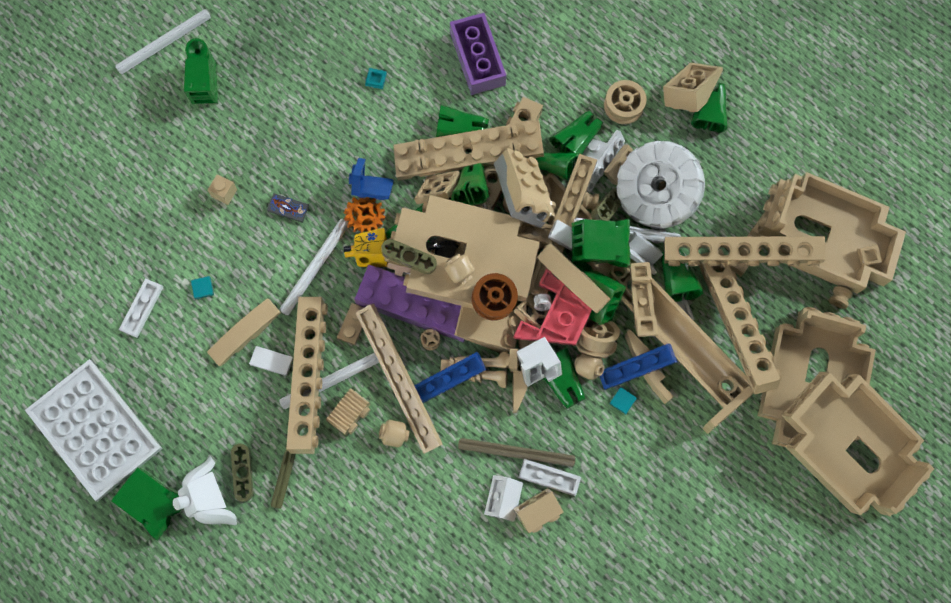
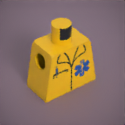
M385 228L356 234L354 236V245L344 246L345 258L355 257L359 267H368V264L375 267H388V262L385 261V257L381 253V246L387 240Z

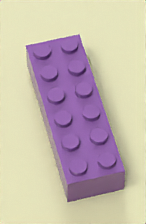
M368 264L354 299L356 305L365 308L370 304H375L378 313L426 330L434 329L443 336L464 343L465 339L454 335L461 309L460 305L407 293V286L403 285L405 277L394 275L395 273Z

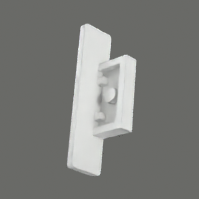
M616 130L608 143L592 139L582 154L597 159V164L586 192L590 193L593 190L597 181L603 176L604 170L624 145L625 139L621 131Z

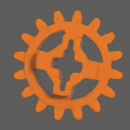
M353 197L352 203H347V208H345L344 212L346 214L344 220L349 221L347 227L353 226L354 233L357 230L363 233L364 231L376 230L378 227L381 228L382 222L385 220L383 215L385 209H380L382 203H376L375 198L371 200L370 197L357 200Z

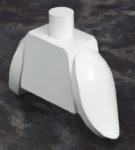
M209 456L203 464L194 468L185 476L182 481V488L178 490L179 497L173 499V506L176 510L184 508L187 517H194L200 523L237 525L235 514L224 509L226 505L213 472H210L215 465V461Z

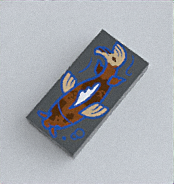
M273 193L267 211L303 223L309 204Z

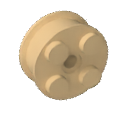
M630 80L615 82L608 89L604 101L606 115L618 124H630L637 121L646 105L645 91L639 84Z
M588 318L576 344L578 351L591 356L607 358L617 349L616 340L620 336V329L612 321L599 325Z

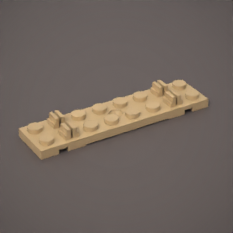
M536 120L518 124L513 123L512 125L507 124V126L395 144L396 178L399 181L411 179L413 176L423 177L462 170L466 166L473 168V165L481 163L483 166L493 165L507 148L519 151L525 158L544 157L540 122ZM467 149L472 150L469 154H466L465 151Z

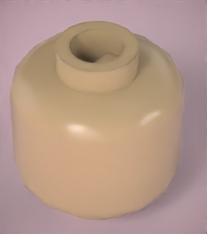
M458 253L446 261L445 271L454 283L462 282V284H465L473 278L471 274H473L475 268L466 255Z
M582 353L575 359L574 368L579 376L594 380L604 372L601 357Z
M387 420L385 424H381L379 439H382L384 445L401 447L404 442L408 441L409 430H406L405 423Z

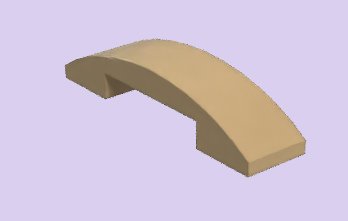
M650 262L630 263L631 294L637 336H658L651 288Z

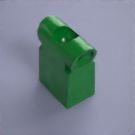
M193 38L188 41L185 48L187 59H185L184 93L192 104L218 103L216 61L206 43L202 39Z
M583 219L572 223V262L609 263L617 267L629 268L630 219L617 222Z
M573 262L581 272H584L611 299L598 313L592 310L589 319L599 325L612 321L626 286L598 271H594L586 262Z
M138 467L111 500V502L143 524L148 533L157 541L169 527L171 516L182 510H176L173 506V499L179 497L178 493L173 492L147 471Z

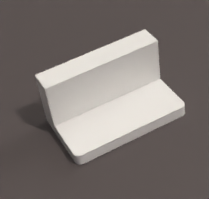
M634 232L629 238L630 258L637 263L650 262L651 273L655 275L657 271L653 264L663 253L637 232Z
M493 475L484 515L514 522L516 512L513 508L519 504L523 483L509 477Z

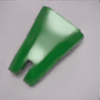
M718 83L716 91H712L707 103L698 112H694L691 120L693 128H703V130H706L709 124V131L721 133L727 130L726 87L724 83Z
M440 105L436 137L483 130L488 127L489 119Z
M587 111L571 124L549 138L553 146L556 145L555 148L561 144L560 152L579 153L582 155L601 129L603 122L596 118L587 126L594 117L593 113Z
M544 152V157L535 159L540 170L547 171L568 181L572 175L579 153Z
M481 163L474 164L473 171L470 166L463 167L458 184L452 192L451 200L472 206L486 202L489 196L483 165Z
M680 249L679 254L685 256L683 251ZM662 252L661 262L665 292L675 302L682 301L683 295L685 300L700 297L704 293L688 263H680V266H669V263H664V252Z
M568 348L555 353L561 361L562 375L550 382L547 381L546 377L543 379L553 390L560 402L568 409L574 406L573 400L568 393L569 391H572L578 403L586 398L576 374Z

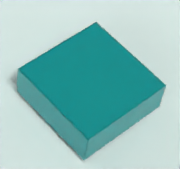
M369 68L365 86L383 89L387 71Z
M210 276L191 280L195 300L214 295Z
M620 387L609 404L626 415L637 398Z

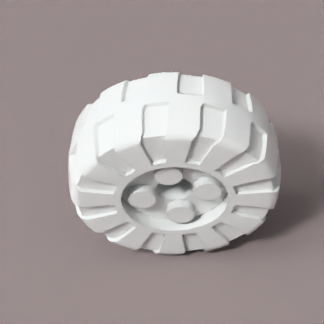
M669 141L649 142L640 148L634 149L627 156L624 164L620 166L617 175V195L623 209L636 222L651 228H669L683 223L696 212L705 192L704 173L697 158L685 147ZM665 181V189L659 191V183Z

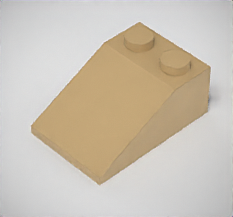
M689 63L663 86L665 106L672 107L673 109L688 110L689 112H698L707 103L723 71V67Z
M461 306L454 335L499 353L503 351H508L509 353L510 349H515L517 339L514 338V334L521 322V318L512 311L504 319L491 321L479 316L474 309Z

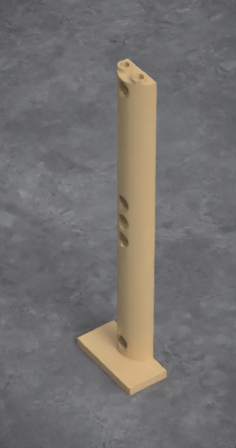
M549 173L547 176L543 175V180L548 189L550 200L556 203V209H554L556 217L566 188L553 174ZM581 204L576 218L592 220L591 214ZM553 220V221H547V222H548L550 225H552L553 222H554V220ZM630 258V263H637ZM586 262L594 271H598L626 286L621 301L633 312L631 290L627 287V285L631 284L630 267H617L609 263H599L596 265ZM620 271L623 276H616L614 272ZM652 278L651 288L654 314L658 328V336L655 337L663 345L671 344L676 359L723 408L703 427L705 432L709 434L753 395L754 392L747 376ZM722 383H727L731 390H724Z

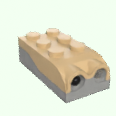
M507 148L495 161L494 166L510 215L513 218L541 228L550 217L551 200L538 162L533 157L527 159L519 151Z

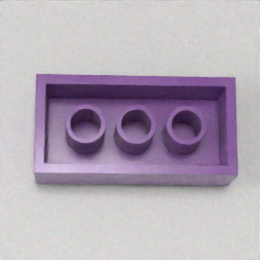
M485 13L451 21L450 35L471 95L505 86L506 73Z

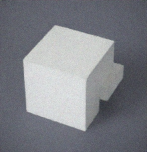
M545 337L517 351L519 365L527 387L545 377L550 382L562 375L561 361Z

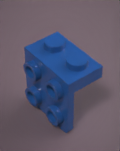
M358 158L356 165L353 164L352 173L349 174V184H352L351 195L359 198L370 197L377 200L389 199L394 180L365 176L366 159Z

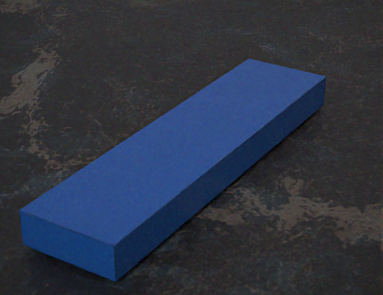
M668 343L604 369L603 374L599 377L604 390L677 363L671 344Z
M476 352L414 386L422 403H425L487 369L479 353Z

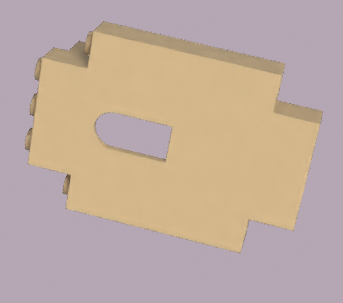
M808 172L803 176L794 174L790 180L780 179L776 184H772L768 192L770 198L763 207V210H765L764 216L762 215L758 222V226H760L759 234L766 237L810 236L795 227V218L800 216L830 228L825 242L826 260L820 263V266H808V263H800L799 266L792 267L837 286L847 288L856 294L867 287L868 280L881 286H885L893 280L906 231L885 223L890 207ZM878 244L882 263L861 267L857 249ZM799 248V253L802 256H807L808 250L806 248ZM778 249L780 255H788L787 249Z
M430 195L429 201H424L422 212L402 207L401 214L397 213L394 224L398 225L396 232L392 231L390 239L434 256L437 260L435 271L431 274H424L385 258V261L388 262L387 268L395 270L394 275L402 276L403 272L410 273V275L406 274L403 284L407 286V293L474 309L471 301L474 287L483 276L491 273L503 274L510 278L517 288L518 300L525 302L528 297L540 242L518 237L517 234L521 220L513 218L511 215ZM431 237H440L466 244L464 255L468 257L475 268V271L471 274L473 278L465 284H462V282L454 283L445 271L446 261L450 258L431 254L426 248L427 240ZM392 245V249L387 250V253L390 254L391 251L397 252V257L400 258V253L402 249L399 248V252L395 251L394 246ZM406 252L403 258L405 261L411 262L415 259V256L412 252ZM418 256V260L415 265H418L419 262L425 264L424 268L428 269L429 266L433 267L431 265L430 260H427V262L420 261L421 256Z
M805 307L798 312L795 328L791 324H780L775 329L771 353L774 358L773 364L776 369L780 370L782 379L777 389L762 393L758 411L759 417L777 421L772 444L785 447L798 433L782 417V414L810 384L805 382L810 354L813 349L822 348L828 353L829 360L826 372H830L840 383L848 374H859L870 385L876 350L869 348V345L857 344L858 337L865 333L866 325L850 317L841 318L831 312L822 313L815 308Z
M819 372L782 414V417L798 432L785 447L852 513L862 515L869 510L871 504L880 514L890 517L893 514H897L903 510L905 503L917 493V489L923 482L929 479L930 473L934 470L929 463L917 461L912 456L920 449V445L924 442L923 438L859 374H848L840 383L830 372ZM857 437L879 459V467L873 473L865 471L845 451Z

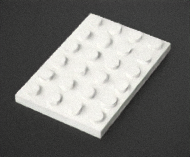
M90 359L25 410L97 502L128 478L137 467L140 468L163 449Z

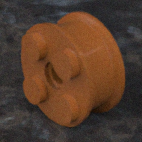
M499 273L487 274L474 287L471 297L473 308L479 316L486 320L497 321L504 319L514 309L518 300V291L514 282L507 276Z

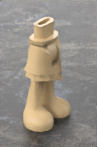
M508 351L501 352L495 358L481 359L485 367L507 369L506 354H508ZM468 356L455 357L454 360L453 357L441 359V371ZM505 370L484 371L472 377L469 381L482 383V379L493 380L501 388H507L508 375Z

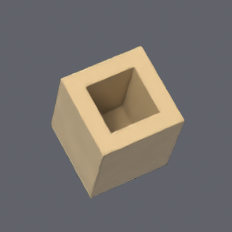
M218 174L208 188L212 198L229 205L237 191L234 182Z

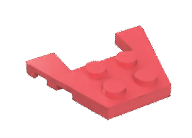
M546 269L539 282V286L555 293V299L540 329L521 321L514 334V338L537 341L545 337L548 343L576 346L592 309L558 280L550 270Z

